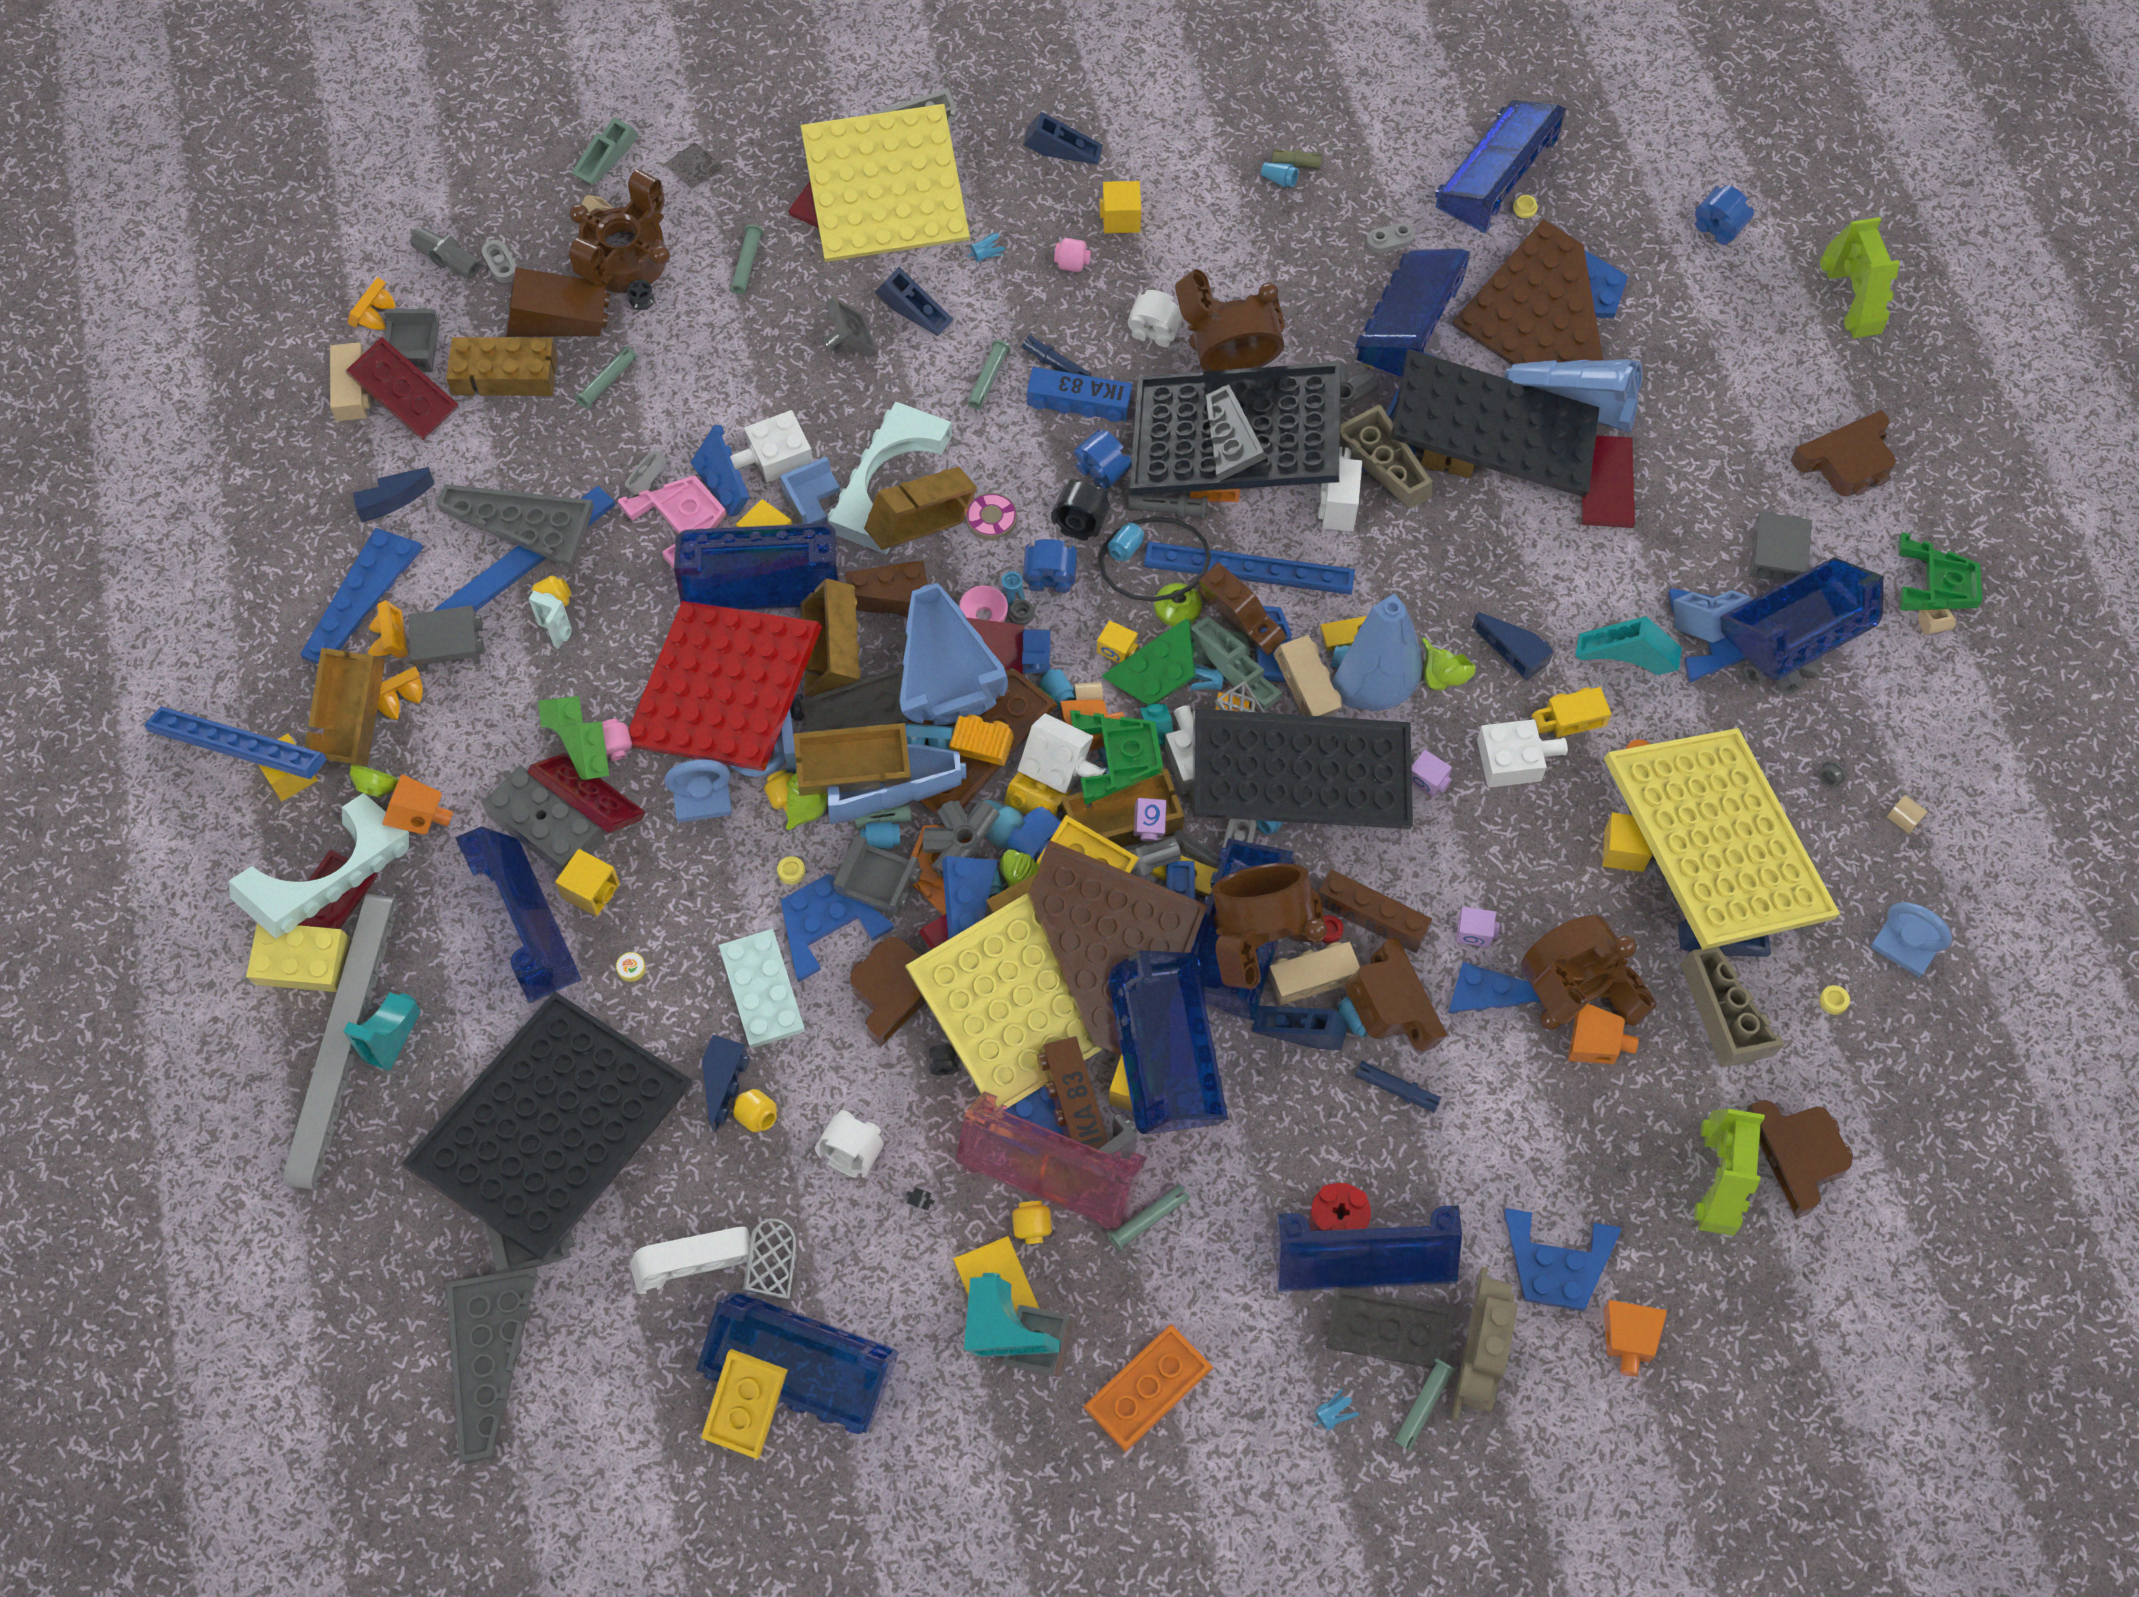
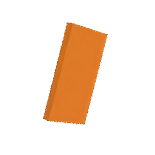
M1170 1324L1092 1397L1083 1408L1126 1453L1213 1370V1366Z

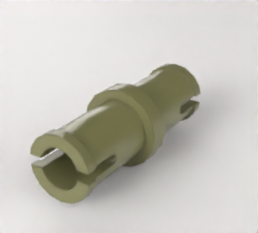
M1273 148L1272 163L1293 164L1295 168L1300 166L1320 169L1322 154L1300 152V149L1289 151Z

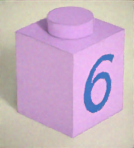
M1424 750L1412 765V784L1434 798L1439 791L1444 793L1450 785L1452 779L1449 776L1452 767Z
M1137 799L1135 802L1134 836H1141L1140 840L1153 842L1157 841V837L1161 838L1165 834L1166 800Z
M1462 906L1458 919L1456 942L1490 947L1492 940L1497 939L1499 934L1500 922H1495L1496 911Z

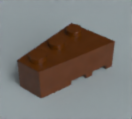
M924 560L845 572L846 583L855 587V597L857 598L856 610L881 614L886 612L908 617L912 591L928 585Z

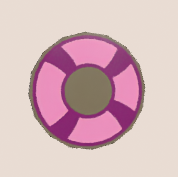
M1000 493L981 494L968 505L966 523L971 532L978 538L990 541L999 540L1000 537L1011 534L1016 527L1017 510L1015 504L1008 497Z

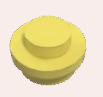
M1521 195L1513 204L1514 213L1521 218L1533 217L1538 209L1536 200L1530 195Z

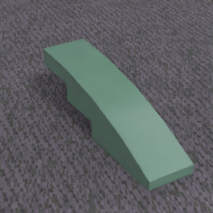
M1207 616L1190 628L1192 637L1223 676L1234 687L1245 681L1264 711L1281 700L1282 692L1263 677L1264 669L1245 654L1247 646L1213 619Z

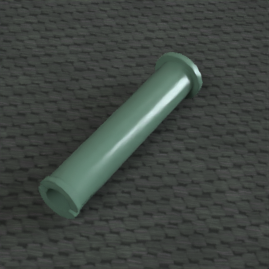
M753 224L747 225L744 229L746 235L730 287L733 293L745 294L759 240L764 235L763 229Z
M994 340L992 342V350L967 400L969 407L977 410L982 409L1006 354H1009L1011 351L1010 345L1002 340Z
M625 346L581 393L575 394L576 402L585 409L590 410L592 408L591 404L637 358L636 353Z
M1178 1183L1176 1187L1113 1232L1109 1230L1107 1236L1119 1252L1123 1251L1124 1245L1185 1201H1188L1190 1199L1188 1192L1176 1198V1195L1185 1188Z
M1437 1358L1434 1360L1436 1362L1434 1369L1397 1437L1394 1439V1442L1410 1451L1452 1372H1457L1456 1369Z

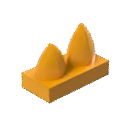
M377 276L351 310L347 322L349 325L355 328L360 324L375 330L386 329L383 318L372 308V306L379 309H395L396 307L393 297L384 289L386 284L384 280Z
M385 600L377 604L378 614L369 626V630L381 633V637L371 645L367 654L372 656L391 654L396 658L408 656L402 610Z
M415 666L382 682L377 708L385 716L398 720L400 704L397 692L411 702L420 703L423 695L421 676Z

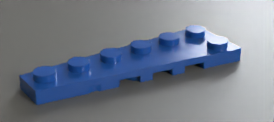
M375 527L300 654L302 659L319 664L321 648L340 650L349 640L350 635L362 624V620L369 611L376 607L378 600L394 585V581L401 572H404L422 551V544Z

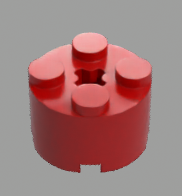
M1333 1183L1323 1186L1312 1202L1308 1219L1309 1228L1316 1239L1323 1246L1333 1250H1345L1357 1244L1364 1237L1371 1218V1207L1367 1195L1364 1191L1347 1183ZM1336 1213H1341L1343 1220L1337 1219Z

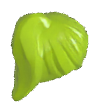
M1422 638V643L1425 647L1423 674L1429 688L1435 691H1442L1448 686L1462 685L1475 675V664L1471 663L1464 654L1454 655L1446 649H1436L1426 638Z
M796 772L786 784L788 789L786 801L787 830L818 819L823 815L828 804L827 794L799 796Z
M1014 849L1005 851L1000 859V871L1008 883V888L1035 875L1039 866L1029 854L1019 853Z

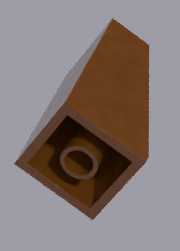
M515 267L506 337L600 336L601 328L607 327L608 313H604V308L609 306L610 293H605L606 285L602 282L595 284L583 278Z

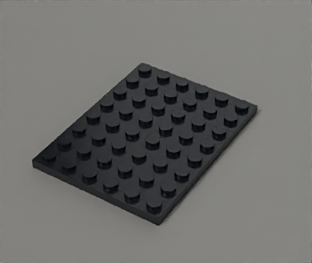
M1332 362L1138 376L1130 477L1131 495L1340 482L1341 363ZM1229 384L1266 455V459L1219 481L1215 469L1216 462L1213 454L1214 447L1211 439V424L1208 417L1206 395Z
M554 991L402 1164L406 1170L545 1263L692 1086V1079Z

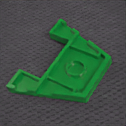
M1901 532L1898 543L1899 555L1926 561L1927 591L1903 586L1899 593L1900 610L1979 608L1982 602L1981 567L1979 563L1950 551L1947 554L1933 549V544L1927 541H1923L1921 544L1911 540L1910 534Z
M1077 710L1070 711L1073 727L1090 735L1102 733L1109 774L1081 778L1084 804H1090L1163 773V763L1155 721L1120 717L1119 720L1105 718L1104 714L1094 713L1091 716L1083 715L1081 711Z

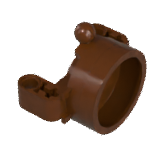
M636 169L629 178L628 189L631 201L625 207L611 208L605 211L595 208L589 213L584 205L576 204L569 211L571 220L574 223L580 224L579 237L572 242L569 249V257L574 273L595 284L602 282L606 285V290L611 292L627 293L628 285L638 279L646 280L652 284L660 277L666 263L670 259V252L665 246L662 229L659 225L664 219V215L660 212L665 203L661 180L639 169ZM628 231L636 236L632 242L624 246L615 247L606 243L610 235L618 232Z
M1194 269L1176 282L1175 291L1181 315L1184 320L1190 323L1188 330L1193 331L1189 338V344L1192 349L1197 351L1200 366L1204 371L1261 368L1275 360L1284 349L1282 332L1285 323L1276 285L1270 282L1264 283L1259 288L1257 295H1249L1246 300L1221 302L1213 299L1208 278L1199 269Z
M1289 863L1254 866L1225 876L1215 883L1212 888L1216 908L1213 925L1217 929L1216 934L1221 935L1216 942V955L1221 979L1225 986L1253 989L1258 985L1260 969L1255 949L1264 943L1276 941L1287 936L1293 941L1320 943L1327 933L1320 897L1315 892V889L1311 888L1308 870L1303 866Z
M1587 915L1559 925L1534 943L1522 959L1521 971L1546 1008L1540 1015L1541 1025L1548 1030H1555L1561 1024H1567L1586 1006L1587 1002L1597 997L1609 998L1619 1015L1625 1019V1022L1632 1026L1638 1025L1657 1005L1640 976L1632 968L1625 966L1628 960L1624 958L1633 956L1637 950L1636 941L1628 935H1622L1617 938L1603 917Z

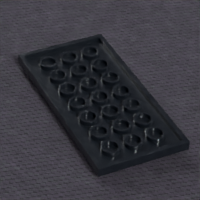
M1408 349L1404 356L1391 439L1585 498L1589 493L1600 407L1532 386L1513 383L1512 380Z
M1195 708L1193 711V817L1411 829L1413 827L1411 722Z

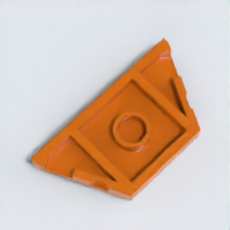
M937 824L923 826L911 854V857L918 858L920 868L922 869L918 883H913L912 886L944 915L946 914L944 879L932 867L941 853H924L923 831L925 827L945 828V826ZM965 838L960 843H968L972 838Z

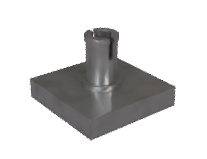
M833 296L827 300L826 305L836 327L834 332L824 338L827 347L835 351L840 345L846 343L868 357L878 353L863 314Z
M1019 1305L1017 1316L1021 1323L1031 1332L1046 1333L1060 1340L1059 1353L1004 1356L1002 1364L1015 1369L1059 1378L1076 1318L1070 1314Z

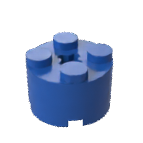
M1718 185L1696 208L1695 216L1697 221L1695 226L1703 233L1709 231L1715 235L1718 243L1727 245L1752 220L1754 209L1752 206L1748 207L1746 204L1748 198L1741 191L1730 185H1724L1723 188H1719Z
M1098 429L1074 451V455L1079 461L1076 463L1079 472L1084 476L1089 473L1094 478L1095 486L1102 487L1105 490L1131 470L1132 461L1129 455L1123 456L1120 450L1124 447L1106 430L1100 432V429Z
M1054 539L1036 540L1035 545L1031 547L1027 544L1024 552L1023 580L1029 585L1028 589L1031 591H1043L1044 587L1055 588L1056 592H1069L1076 578L1077 549L1073 545H1071V549L1067 548L1064 541Z
M1038 807L1022 819L1025 822L1024 826L1020 830L1015 827L1006 844L1009 849L1029 854L1036 863L1048 841H1050L1061 824V821L1044 807Z

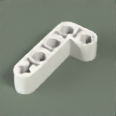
M736 1227L640 1248L634 1253L630 1262L637 1293L646 1294V1290L655 1287L659 1290L664 1286L666 1280L747 1262L750 1242L747 1227Z

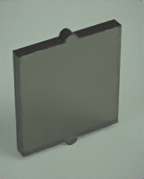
M695 142L683 151H678L676 156L664 163L670 171L691 189H694L705 180L708 181L709 177L722 169V166Z

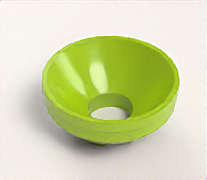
M1184 583L1168 584L1156 596L1173 594L1189 585ZM1195 589L1184 593L1186 601L1179 604L1174 603L1171 599L1154 602V610L1157 617L1163 623L1173 627L1185 618H1188L1192 624L1198 619L1202 610L1199 593Z
M351 764L349 775L352 782H354L358 791L382 798L383 795L393 792L399 781L394 776L355 764Z

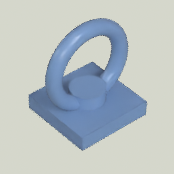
M790 709L774 747L776 755L768 762L765 772L731 766L735 771L751 777L765 776L780 768L786 760L788 773L795 774L797 772L793 738L794 730Z
M692 760L678 764L666 773L664 783L666 788L674 793L677 823L732 815L728 784L731 773L725 764L713 760Z
M1899 902L1889 908L1887 922L1870 947L1920 978L1935 954L1950 946L1952 934L1947 924L1931 910L1918 904Z

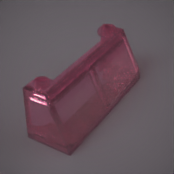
M986 1091L969 1106L963 1121L956 1163L963 1165V1168L967 1171L980 1172L1096 1220L1102 1227L1108 1229L1115 1228L1117 1230L1120 1228L1128 1213L1147 1157L1133 1152L1131 1158L1124 1159L1120 1158L1122 1153L1118 1151L1112 1156L1005 1112L1007 1106L1003 1104L999 1108L996 1106L995 1103L998 1096Z

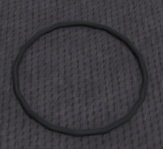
M1157 516L1130 522L1136 525L1155 521L1175 523L1192 531L1203 543L1206 560L1203 571L1191 585L1173 594L1156 597L1134 595L1117 587L1106 574L1104 557L1108 543L1121 527L1116 529L1103 544L1099 557L1102 577L1114 591L1134 600L1150 602L1177 598L1194 589L1199 583L1198 580L1208 571L1211 560L1208 542L1195 527L1178 519Z

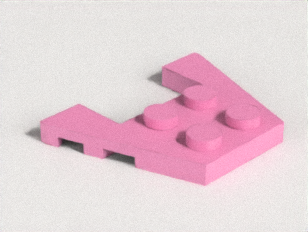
M695 475L665 484L662 489L652 492L645 490L639 492V496L629 499L623 497L617 500L619 507L631 521L655 507L681 536V540L662 552L665 560L677 573L682 570L695 554L696 547L713 532L726 516L725 508Z

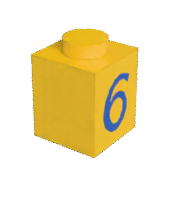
M1109 620L1097 640V653L1120 663L1139 650L1140 645L1137 644L1138 633Z

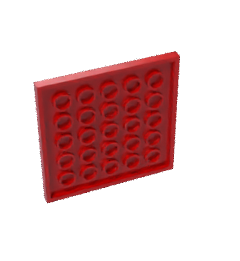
M682 601L628 728L633 744L632 748L698 760H713L725 765L765 772L822 626L818 621Z

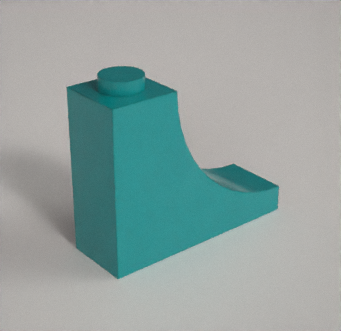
M1644 616L1579 633L1575 656L1583 661L1591 659L1625 661L1641 666L1655 675H1662L1679 670L1682 647L1652 620Z
M389 992L381 1007L367 1022L357 1025L348 1021L343 1033L365 1063L390 1072L421 1010L416 1004V999L405 993L396 995Z
M990 1272L983 1273L982 1277L970 1278L964 1342L965 1351L977 1357L1059 1353L1060 1340L1046 1333L1031 1332L1021 1323L1013 1306L1011 1284L1001 1279L999 1274Z

